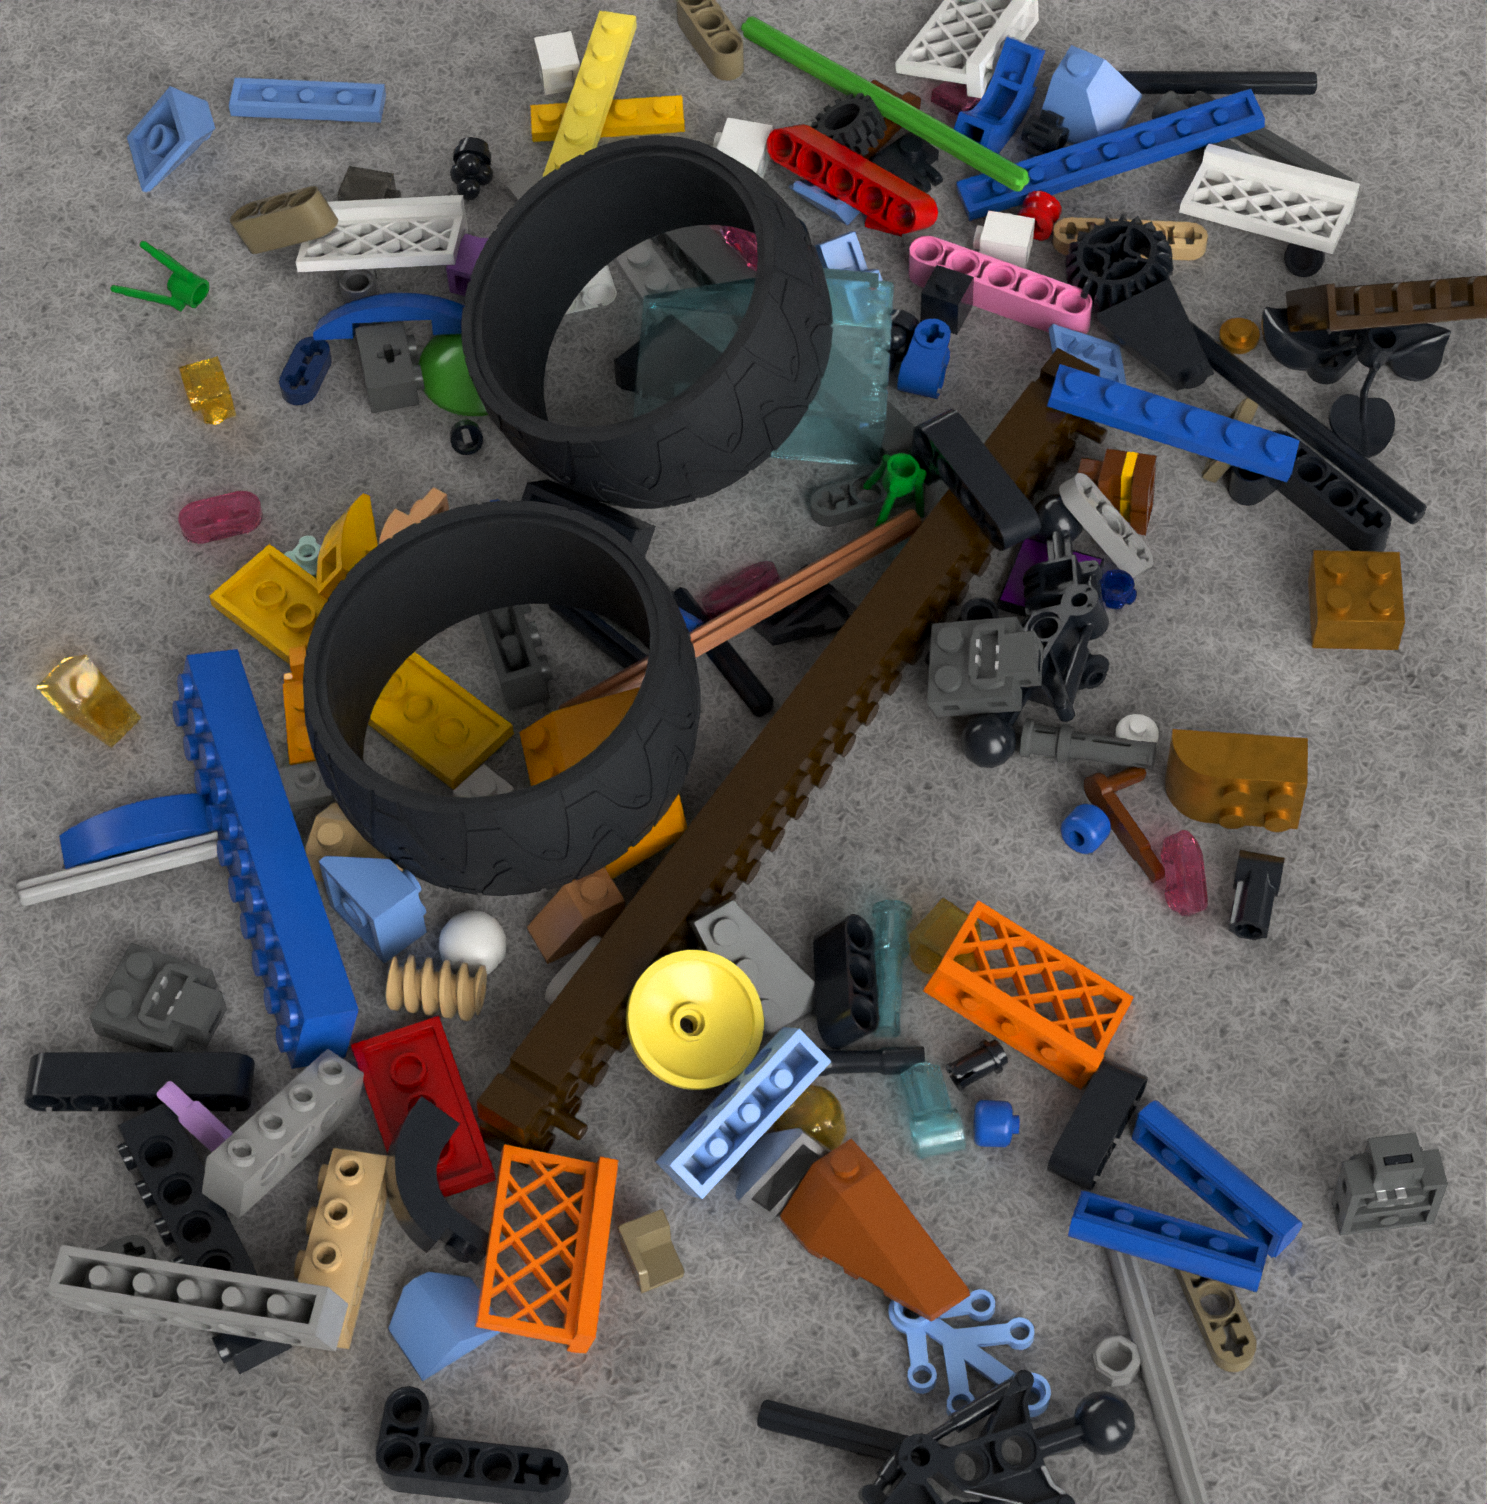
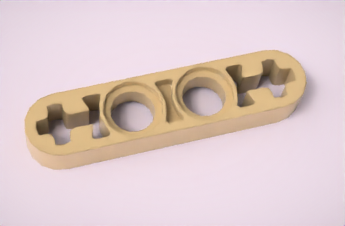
M1070 217L1059 220L1053 229L1052 242L1054 248L1058 252L1068 255L1070 243L1077 242L1078 231L1089 233L1091 222L1100 226L1104 224L1105 219ZM1110 219V220H1111L1112 222H1114V221H1118L1119 219ZM1141 220L1143 224L1151 222V220ZM1152 221L1156 231L1162 230L1167 241L1168 237H1172V244L1169 245L1172 248L1173 260H1196L1204 255L1208 234L1203 226L1192 222ZM1067 234H1074L1075 239H1067ZM1185 238L1193 239V244H1186Z

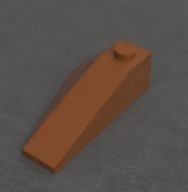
M852 1138L811 1165L780 1215L781 1221L808 1253L819 1259L826 1257L842 1266L844 1273L856 1280L859 1277L881 1288L886 1297L931 1322L970 1296L968 1287L880 1169Z

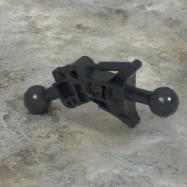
M1050 494L1040 500L1034 507L1041 523V530L1035 536L1047 545L1048 561L1031 566L1022 578L1023 586L1025 587L1023 591L1027 616L1020 622L1024 631H1035L1043 645L1041 686L1020 688L1022 690V709L1026 702L1030 700L1054 708L1060 721L1068 722L1075 716L1073 704L1090 652L1087 647L1090 640L1097 639L1106 632L1109 626V618L1103 606L1101 583L1099 582L1103 577V573L1099 563L1096 560L1078 562L1076 555H1073L1072 542L1080 535L1083 526L1065 506L1060 494ZM1021 711L987 713L972 718L964 727L961 736L962 751L967 759L978 767L994 768L1004 764L1013 755L1016 747L1015 730L1012 726Z
M1020 1370L1009 1379L948 1416L949 1421L927 1434H913L896 1443L888 1459L877 1471V1479L873 1484L860 1488L858 1496L864 1504H1075L1074 1499L1054 1484L1043 1458L1084 1446L1090 1452L1100 1455H1110L1121 1451L1133 1437L1135 1430L1134 1412L1126 1400L1117 1394L1108 1391L1093 1392L1081 1400L1075 1409L1074 1417L1033 1429L1027 1401L1034 1383V1377L1028 1370ZM991 1414L977 1439L941 1449L938 1443L940 1439L955 1430L960 1433ZM1006 1439L1015 1441L1021 1448L1022 1458L1017 1466L1009 1464L1002 1456L1001 1448ZM912 1451L919 1454L921 1458L920 1466L912 1462ZM959 1454L968 1455L975 1463L976 1472L971 1481L962 1479L955 1471L954 1463ZM933 1478L953 1496L979 1500V1502H961L958 1499H952L944 1503L926 1479ZM887 1485L891 1486L886 1493H883Z

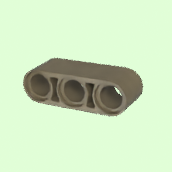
M676 0L678 25L710 72L720 80L729 81L740 77L744 72L743 39L716 0Z
M316 186L252 201L236 210L229 219L231 225L252 254L318 239L328 234L338 224L337 216Z

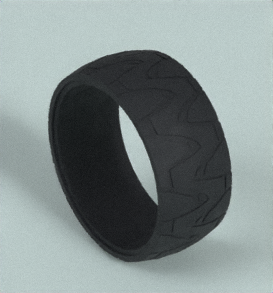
M654 135L639 136L638 139L634 137L622 139L584 152V155L580 154L560 165L559 169L553 170L532 186L514 204L515 206L509 209L498 223L496 231H493L486 241L470 276L472 279L468 282L464 298L465 307H463L461 340L467 369L486 412L498 429L503 432L510 444L527 461L560 485L597 501L632 509H656L696 501V498H704L732 485L749 474L750 470H754L771 456L770 453L773 450L776 451L797 427L807 412L809 403H812L821 385L820 379L823 378L827 368L833 328L831 327V324H833L832 304L823 267L815 247L810 243V238L795 216L796 214L784 199L752 169L715 147L683 137ZM697 225H720L747 230L756 235L758 253L757 274L746 314L726 349L697 381L667 403L648 413L626 421L594 427H575L549 422L544 401V376L552 341L574 299L600 270L637 244L659 234L679 228Z
M503 500L457 507L421 520V523H414L394 534L391 539L388 538L355 564L346 574L344 581L341 580L329 596L327 603H325L316 619L309 638L303 672L305 724L313 754L326 787L332 791L331 795L349 822L367 842L403 870L407 869L415 877L435 886L474 895L482 893V895L509 896L539 892L544 888L549 890L572 883L574 879L577 881L614 862L625 854L628 848L637 845L666 814L682 788L685 775H688L694 756L701 713L699 676L693 643H691L689 630L668 586L646 558L613 528L573 509L570 511L566 507L550 503L517 500L508 502ZM555 604L571 606L591 611L621 625L650 650L647 669L641 687L632 706L619 725L594 751L578 763L536 785L494 796L472 798L446 797L423 793L397 784L374 771L363 761L364 740L371 713L383 688L392 675L424 643L445 629L472 616L515 605Z

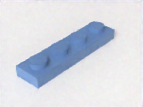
M235 78L229 101V110L231 116L381 123L386 90L385 84Z

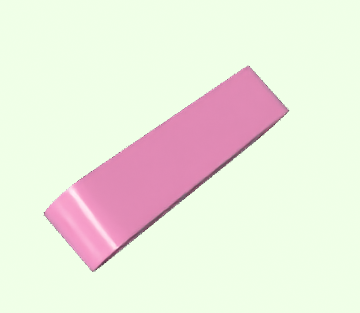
M921 236L910 245L909 277L914 284L920 287H925L936 265L974 277L973 306L1048 333V328L1052 324L1083 334L1089 332L1092 298L1088 294L1086 299H1082L1081 288L933 236Z

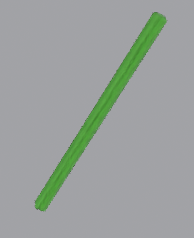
M751 16L748 17L745 23H742L741 30L745 38L845 95L853 94L854 97L858 93H863L864 96L869 95L882 116L1008 188L1020 192L1025 185H1028L1030 178L1028 177L1027 170L760 19Z

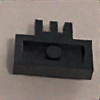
M910 131L868 159L925 193L931 190V184L936 187L943 182L941 174L931 166L932 163L938 160L939 150Z

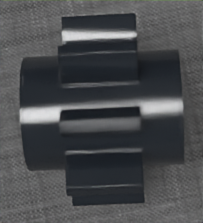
M1044 109L1040 116L1036 114L1030 115L1021 133V140L1029 143L1026 152L1033 156H1039L1064 148L1069 136V129L1061 126L1065 117Z

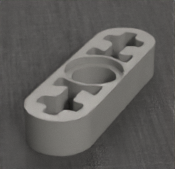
M1077 473L1060 485L1059 492L1065 506L1126 576L1135 578L1153 566V557L1146 543L1087 475Z

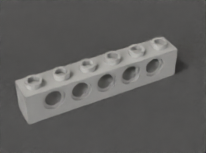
M61 1245L47 1289L48 1293L73 1309L334 1352L337 1349L348 1308L347 1302L329 1287L67 1245Z

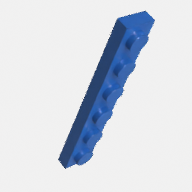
M1061 364L1056 372L1047 407L1287 482L1292 474L1300 441Z

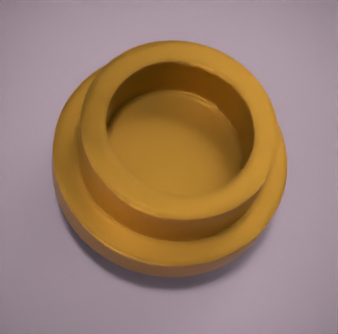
M1245 318L1229 319L1222 324L1219 331L1221 344L1234 354H1245L1257 346L1260 338L1258 326Z

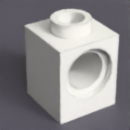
M571 31L535 37L536 62L545 95L571 91L580 69Z

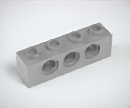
M327 1049L207 1156L202 1194L238 1219L241 1218L354 1113L359 1105L364 1073Z

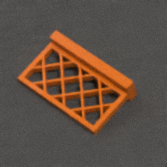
M979 900L972 908L923 989V992L1080 1090L1098 1069L1105 1056L1106 1048L1134 999L1130 994ZM980 919L993 927L998 939L980 941L974 925L976 920ZM966 937L968 938L969 943H963ZM1023 946L1033 952L1037 964L1019 966L1013 948ZM1002 949L1008 967L990 969L984 951ZM973 953L979 971L971 972L953 960L954 957L960 954ZM1063 971L1072 977L1076 988L1059 990L1052 972ZM1041 974L1047 992L1030 994L1023 976ZM1012 977L1019 996L1011 997L998 989L995 979ZM1102 995L1118 1006L1114 1013L1098 1015L1091 996ZM1080 998L1087 1017L1069 1019L1063 1000ZM1051 1002L1058 1021H1050L1038 1014L1034 1004ZM1107 1024L1104 1030L1102 1025ZM1091 1026L1097 1042L1095 1048L1078 1039L1073 1029Z
M504 1144L501 1150L475 1327L567 1344L568 1352L587 1353L596 1338L619 1160L600 1156L597 1163ZM511 1161L529 1164L539 1178L521 1189L510 1174ZM564 1171L583 1175L581 1190L569 1198L553 1179ZM545 1184L559 1205L541 1215L527 1195ZM508 1188L513 1195L506 1199ZM580 1200L578 1211L573 1204ZM518 1201L533 1222L515 1233L504 1219L503 1214L506 1208ZM565 1211L576 1225V1233L562 1242L547 1221ZM539 1228L553 1248L535 1260L520 1239ZM502 1232L506 1239L499 1243ZM574 1244L572 1255L567 1248ZM512 1245L527 1266L508 1277L497 1263V1254ZM556 1255H559L570 1269V1277L558 1286L554 1285L541 1268V1265ZM532 1272L547 1293L531 1304H528L514 1283ZM495 1276L497 1280L500 1282V1284L493 1288V1281ZM568 1288L567 1299H565L561 1292ZM506 1290L520 1309L519 1312L510 1318L489 1315L491 1299ZM553 1299L564 1314L563 1329L544 1325L534 1311ZM526 1317L529 1322L520 1320Z

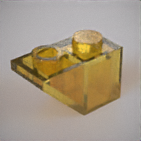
M85 654L64 658L36 686L62 716L110 747H113L141 719V716Z
M942 898L909 934V956H911L912 962L919 970L926 974L935 972L968 914L945 898ZM976 920L974 925L979 939L982 941L980 924ZM967 937L963 943H969ZM973 953L960 954L954 957L953 960L971 972L979 971Z

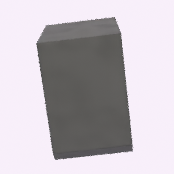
M801 1128L763 1134L746 1153L735 1197L738 1202L770 1223L788 1204L811 1165L831 1152V1150Z

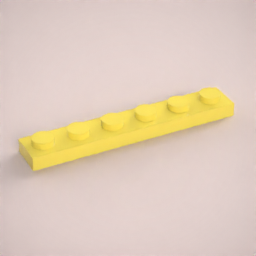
M599 11L543 177L553 170L559 169L560 165L580 154L584 155V152L597 147L637 28L636 16Z

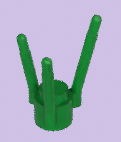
M141 241L139 245L142 249L173 272L167 283V289L171 292L172 297L118 285H112L110 288L114 293L169 305L181 312L186 305L191 308H197L207 297L210 286L208 280L186 269L163 250L154 248L146 241Z
M903 453L892 456L884 455L881 464L863 484V488L869 490L882 477V485L887 492L874 528L887 521L895 498L905 496L913 488L915 491L916 513L920 518H923L925 515L923 482L926 477V471L920 469L918 462L910 455Z

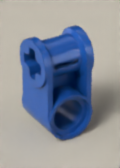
M927 319L920 322L915 328L907 355L904 356L897 382L898 391L934 399L939 398L940 393H937V389H942L946 369L950 360L948 345L951 331L944 321Z

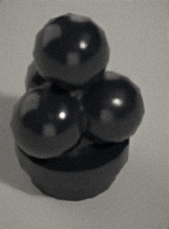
M467 137L461 139L453 152L455 165L451 168L450 176L452 181L457 184L458 195H463V199L468 201L478 197L480 186L489 184L493 178V169L490 167L492 154L489 151V145L479 138Z
M901 309L891 310L889 315L883 317L879 325L880 331H877L872 336L870 343L872 349L876 352L873 355L872 364L879 373L886 374L891 372L895 368L896 363L902 362L904 356L907 355L915 328L919 324L917 318L911 313Z

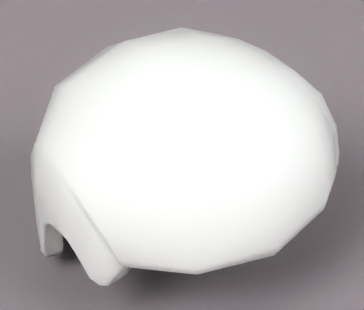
M467 910L452 916L442 928L439 936L438 947L442 962L449 960L454 974H457L462 962L468 963L471 977H475L480 965H485L487 974H490L506 956V935L502 926L495 918L482 911Z

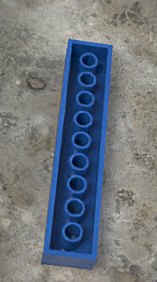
M238 649L186 655L184 671L182 674H178L177 677L179 699L173 701V718L177 727H183L185 734L183 738L184 753L188 761L193 760L196 768L194 773L196 791L199 796L206 795L209 803L205 809L208 828L210 831L216 830L218 832V839H221L217 841L218 860L222 867L227 866L230 874L228 879L230 898L233 903H239L242 912L240 914L241 932L244 939L251 940L253 946L252 966L257 977L262 976L265 984V1008L268 1014H274L276 1018V1041L281 1053H287L291 1069L309 1066L327 1049L344 1059L359 1009Z

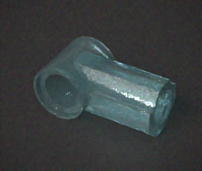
M929 1062L912 1065L910 1069L901 1073V1083L911 1115L910 1130L913 1143H918L919 1150H915L918 1159L965 1150L966 1142L962 1121L958 1110L951 1107L940 1065H932Z

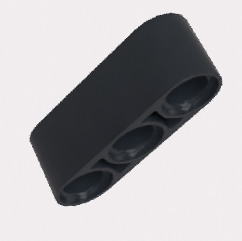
M856 914L848 915L819 931L813 940L818 1031L823 1041L832 1049L837 1050L875 1032L879 1027L874 936L866 920Z
M1106 1057L1103 1058L1052 1152L1047 1171L1091 1191L1096 1184V1181L1093 1180L1094 1176L1100 1177L1117 1145L1113 1141L1115 1137L1120 1139L1137 1107L1133 1105L1134 1101H1140L1144 1093L1148 1077Z

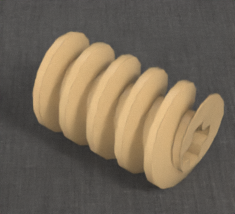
M409 954L403 967L399 966L397 956H394L387 979V1005L390 1010L398 1011L405 1003V1008L409 1013H417L421 1006H423L425 1015L434 1016L440 1008L442 1016L449 1019L454 1017L458 1010L461 1020L470 1021L475 1012L476 1015L480 1014L484 1003L487 983L486 966L480 965L475 977H471L468 963L462 962L457 974H452L449 960H444L439 972L434 971L433 959L430 957L426 958L421 969H416L414 955Z

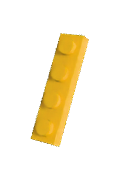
M682 95L612 100L600 138L685 132ZM568 103L530 105L532 142L555 141Z

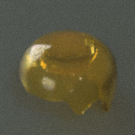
M809 1085L773 1123L775 1132L801 1128L831 1151L841 1145L847 1134L845 1115L839 1100L826 1088L816 1085Z

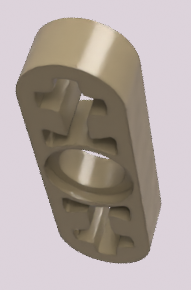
M1174 1268L1214 1363L1219 1368L1228 1372H1239L1249 1367L1254 1359L1257 1343L1233 1286L1206 1278V1281L1199 1285V1275ZM1210 1294L1219 1295L1227 1302L1228 1310L1222 1315H1210L1203 1310L1200 1301ZM1231 1323L1229 1333L1235 1344H1244L1239 1357H1235L1232 1351L1223 1352L1222 1350L1226 1343L1223 1327Z

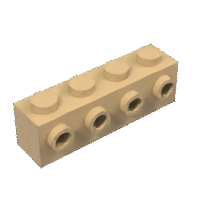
M333 1148L329 1164H322L320 1168L317 1188L321 1195L318 1206H312L309 1210L306 1234L310 1236L306 1250H299L297 1254L294 1276L298 1279L297 1282L329 1287L348 1303L337 1347L349 1349L388 1199L385 1182L387 1156Z

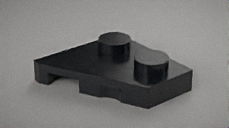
M827 583L751 627L772 646L840 630L857 607L830 583Z

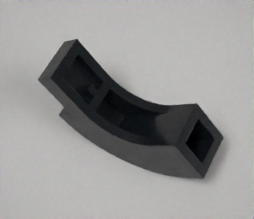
M421 1096L398 1127L388 1150L385 1182L389 1203L401 1228L425 1253L440 1240L446 1244L444 1248L453 1258L463 1263L471 1261L477 1265L486 1256L489 1234L448 1204L441 1193L437 1180V1163L441 1151L460 1123Z

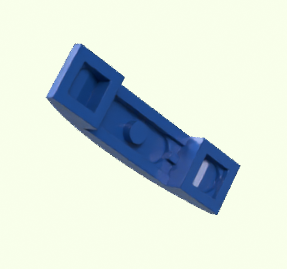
M387 293L368 296L346 303L320 318L313 331L314 340L353 339L356 334L355 328H359L360 323L431 320L433 335L461 334L462 311L465 305L438 296L418 293Z
M198 793L143 800L111 809L73 826L59 835L65 869L103 860L112 855L212 832L209 830L206 821L205 809L206 805L209 804L206 795L199 796Z

